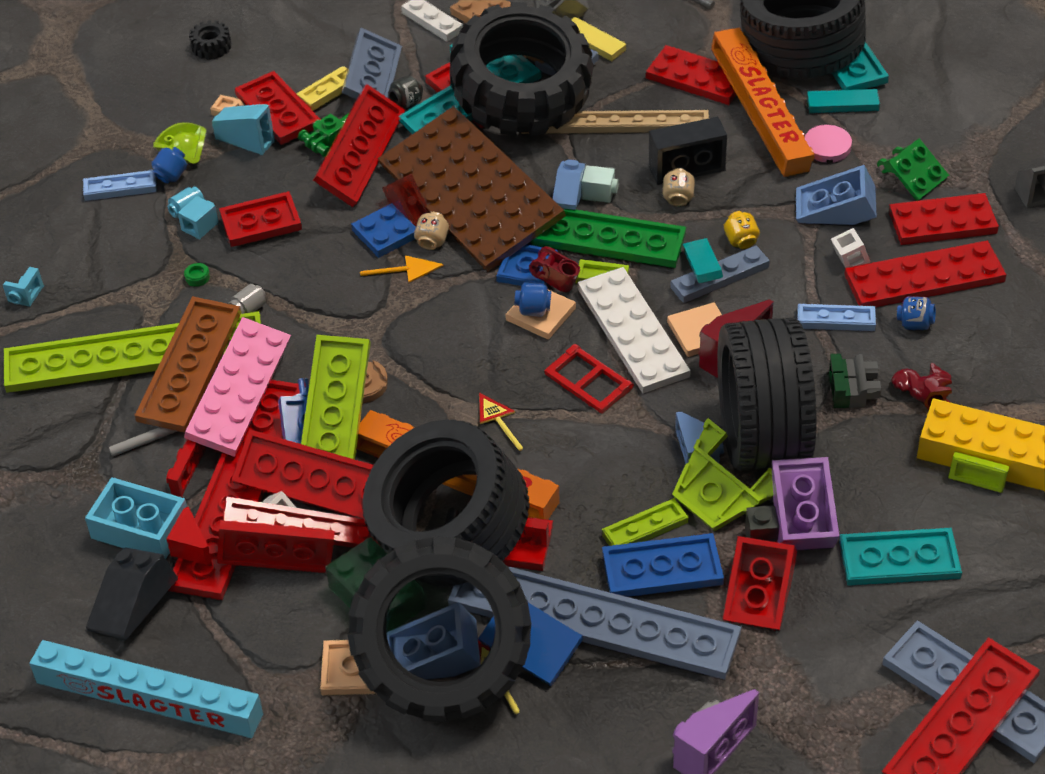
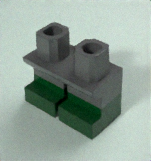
M830 354L829 379L833 409L865 407L866 399H880V381H866V379L878 378L877 361H863L862 354L856 355L854 359H842L841 354Z

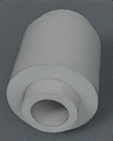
M249 284L234 295L228 304L240 306L241 314L255 312L266 303V294L260 286Z

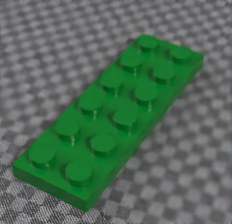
M563 208L566 216L531 241V245L546 246L554 249L676 268L686 235V227Z

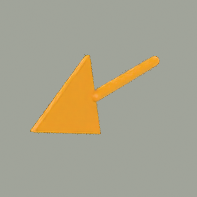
M405 256L406 266L361 271L360 275L367 276L407 271L408 282L410 283L443 267L444 264Z

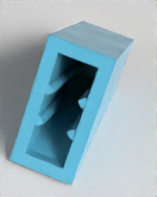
M266 104L225 107L212 121L215 139L263 155L275 141L270 108Z

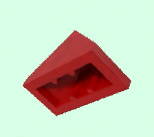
M186 507L182 510L166 538L170 554L177 558L204 565L212 564L208 545L190 508Z

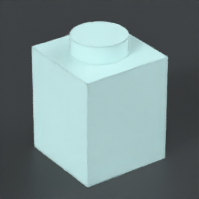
M586 165L582 179V199L610 203L613 193L617 194L619 180L615 179V169Z

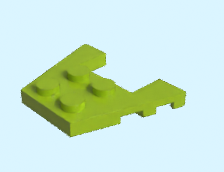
M708 418L703 425L704 429L700 438L696 440L693 447L694 451L689 462L686 463L672 495L708 527L716 531L744 515L746 508L757 507L773 498L772 469L769 468L752 488H748L711 458L710 455L728 435Z

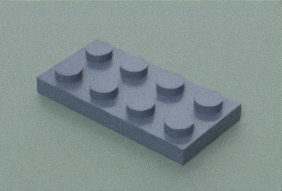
M360 28L341 93L357 99L363 87L368 84L388 98L389 87L394 80L402 46Z

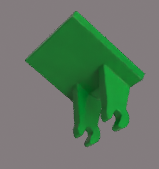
M920 138L911 145L903 148L898 146L893 149L892 155L898 153L897 156L888 160L882 158L877 162V167L884 166L882 173H894L916 201L949 176Z

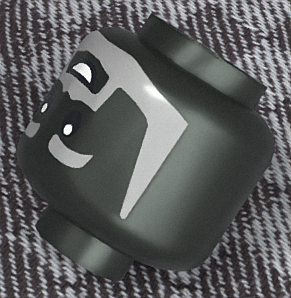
M405 76L391 83L388 98L401 108L407 109L420 103L423 92L422 84L412 76Z

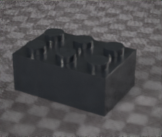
M718 116L649 130V169L657 185L663 184L665 175L675 169H684L693 177L726 171L727 133Z

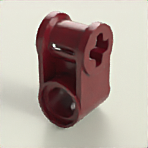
M545 246L538 252V258L529 264V270L534 277L543 280L557 290L568 292L572 290L577 280L580 266L574 260L563 256L551 247Z

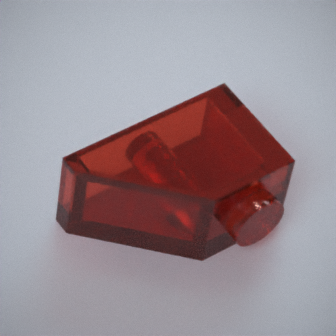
M412 173L382 187L389 204L392 203L414 226L417 225L421 215L430 213L426 208L427 204Z

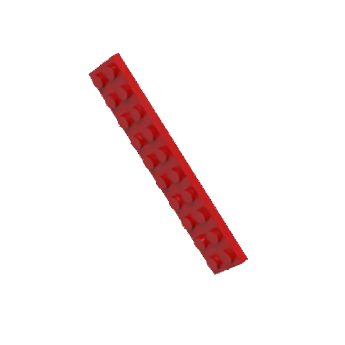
M271 380L235 457L222 452L195 516V521L208 545L212 564L204 565L178 558L173 569L178 579L169 591L223 600L236 565L217 563L220 520H223L226 497L261 502L265 493L232 482L249 429L283 439L278 400L280 396H295L299 394V385L297 383Z

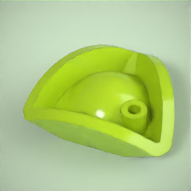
M193 123L172 125L157 137L153 147L159 151L163 148L173 149L176 147L185 154L184 159L187 163H197L200 160L206 128Z

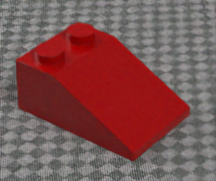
M738 536L723 621L780 631L796 562L797 550L795 545Z

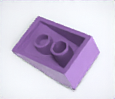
M828 457L773 460V500L779 527L777 542L795 545L796 550L834 548L839 538V529Z
M753 689L696 712L686 722L682 721L679 723L673 733V768L682 774H715L756 726L759 692Z

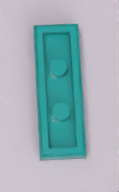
M877 89L807 91L809 113L879 111L880 108Z
M707 238L683 244L684 253L698 283L723 278L722 269Z

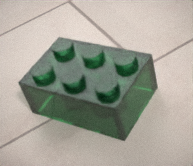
M369 537L325 566L329 588L350 608L354 593L357 592L366 573L379 559L388 553L372 537ZM415 580L407 583L391 603L387 616L386 632L396 629L425 609L423 588Z

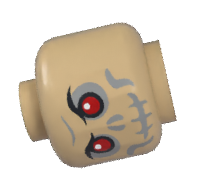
M675 169L667 173L663 179L662 193L664 199L673 206H684L694 196V177L684 169Z
M438 212L423 214L417 222L414 237L422 248L434 250L444 244L449 231V224L443 215Z

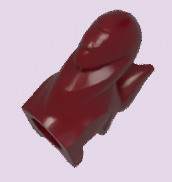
M934 363L930 364V372L927 376L921 377L917 371L906 368L895 372L891 378L892 384L896 389L904 392L908 391L914 399L922 402L928 410L933 398L950 402L946 399V396L951 394L952 390L950 387L945 386L952 384L951 375Z

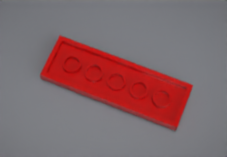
M366 84L313 181L351 207H354L379 161L378 158L384 152L400 121L399 116L405 110Z
M988 240L845 268L844 273L858 305L875 307L900 303L906 297H930L1006 281L1007 275Z
M249 429L232 482L270 494L283 491L288 499L349 517L365 519L363 517L362 500L365 483L374 465Z
M988 637L882 770V774H963L1037 679L1040 669Z

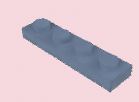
M756 245L718 261L722 269L723 278L698 283L694 272L671 280V289L683 303H686L769 268L770 260Z

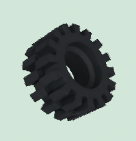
M207 20V23L204 24L202 21L200 26L196 24L194 29L191 28L189 39L192 52L201 59L204 56L206 60H210V57L217 59V55L222 57L224 52L228 53L229 49H231L229 29L223 22L219 24L217 20L214 23H211V20Z

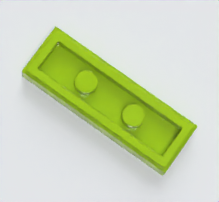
M673 498L603 528L602 536L609 546L645 542L687 524L688 516L677 500Z

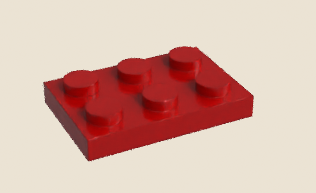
M290 191L219 208L231 247L302 230L301 221Z

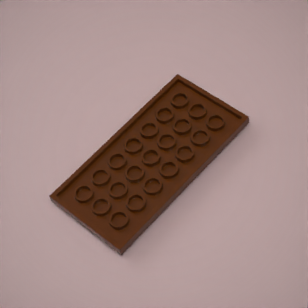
M454 106L378 158L380 165L428 213L438 212L443 215L449 224L448 233L487 272L566 216L562 207Z

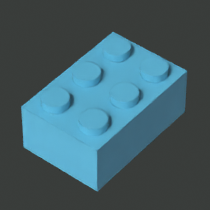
M111 477L85 517L91 539L121 548L126 547L159 553L167 558L170 551L166 538L182 510L187 507L185 498Z

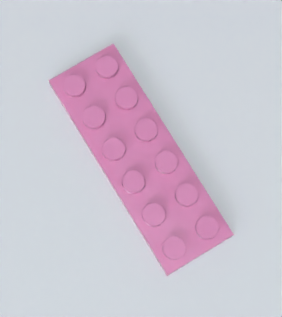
M242 317L185 431L184 438L235 457L287 348L291 335Z

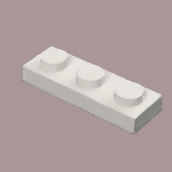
M410 0L401 6L404 15L447 42L457 36L463 27V24L425 0Z

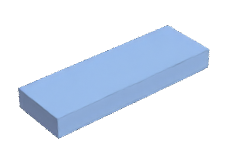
M153 170L85 178L83 179L84 199L89 201L157 192L156 176L152 173Z
M798 304L797 320L802 324L803 329L875 331L876 328L875 306Z

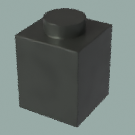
M775 506L746 508V537L777 542L779 527Z

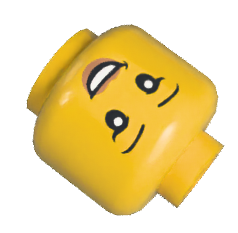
M733 212L724 224V231L729 243L733 247L747 249L756 244L760 231L754 217L750 213Z

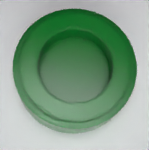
M194 263L189 265L184 271L186 283L190 286H203L210 280L209 268L205 264Z

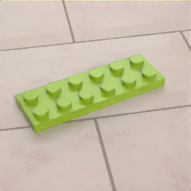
M316 335L301 444L355 459L371 344L369 339Z

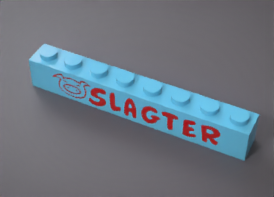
M45 640L41 641L29 663L38 684L253 738L263 716L259 694Z

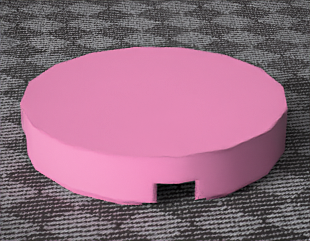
M834 125L816 126L805 135V140L809 147H812L814 159L817 161L827 162V160H833V162H838L846 158L851 151L852 139L849 133Z

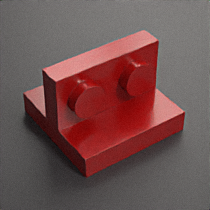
M528 517L520 540L502 562L509 567L543 571L553 531V520Z

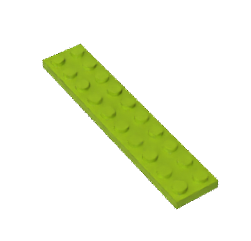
M259 311L244 313L240 315L219 362L221 361L242 317L261 324V317ZM179 323L4 348V387L6 393L156 371Z

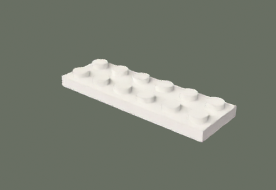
M624 267L578 282L580 294L643 394L690 377V369Z

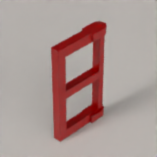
M573 344L561 357L544 370L546 376L601 414L634 387V383L582 350L577 344ZM576 356H579L595 368L574 384L559 374L558 371ZM603 373L620 386L600 402L583 389Z

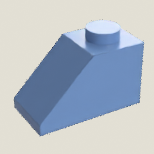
M576 160L561 161L557 170L553 200L560 207L576 210L582 196L584 163H579Z
M676 412L675 430L686 464L689 462L694 451L693 447L696 440L700 438L704 429V422L683 412ZM723 442L710 455L718 463L720 454L724 453Z

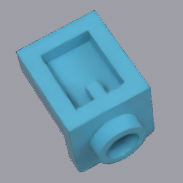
M34 267L28 268L26 273L19 279L18 284L7 281L3 284L9 302L29 307L44 287L39 269Z

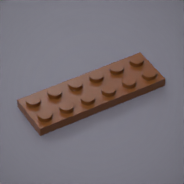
M192 296L135 413L136 422L180 432L186 431L241 315L240 306Z

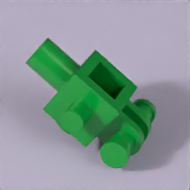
M330 113L323 119L314 122L313 133L308 134L306 130L300 131L298 139L304 141L307 148L315 153H321L325 158L348 114L338 119Z

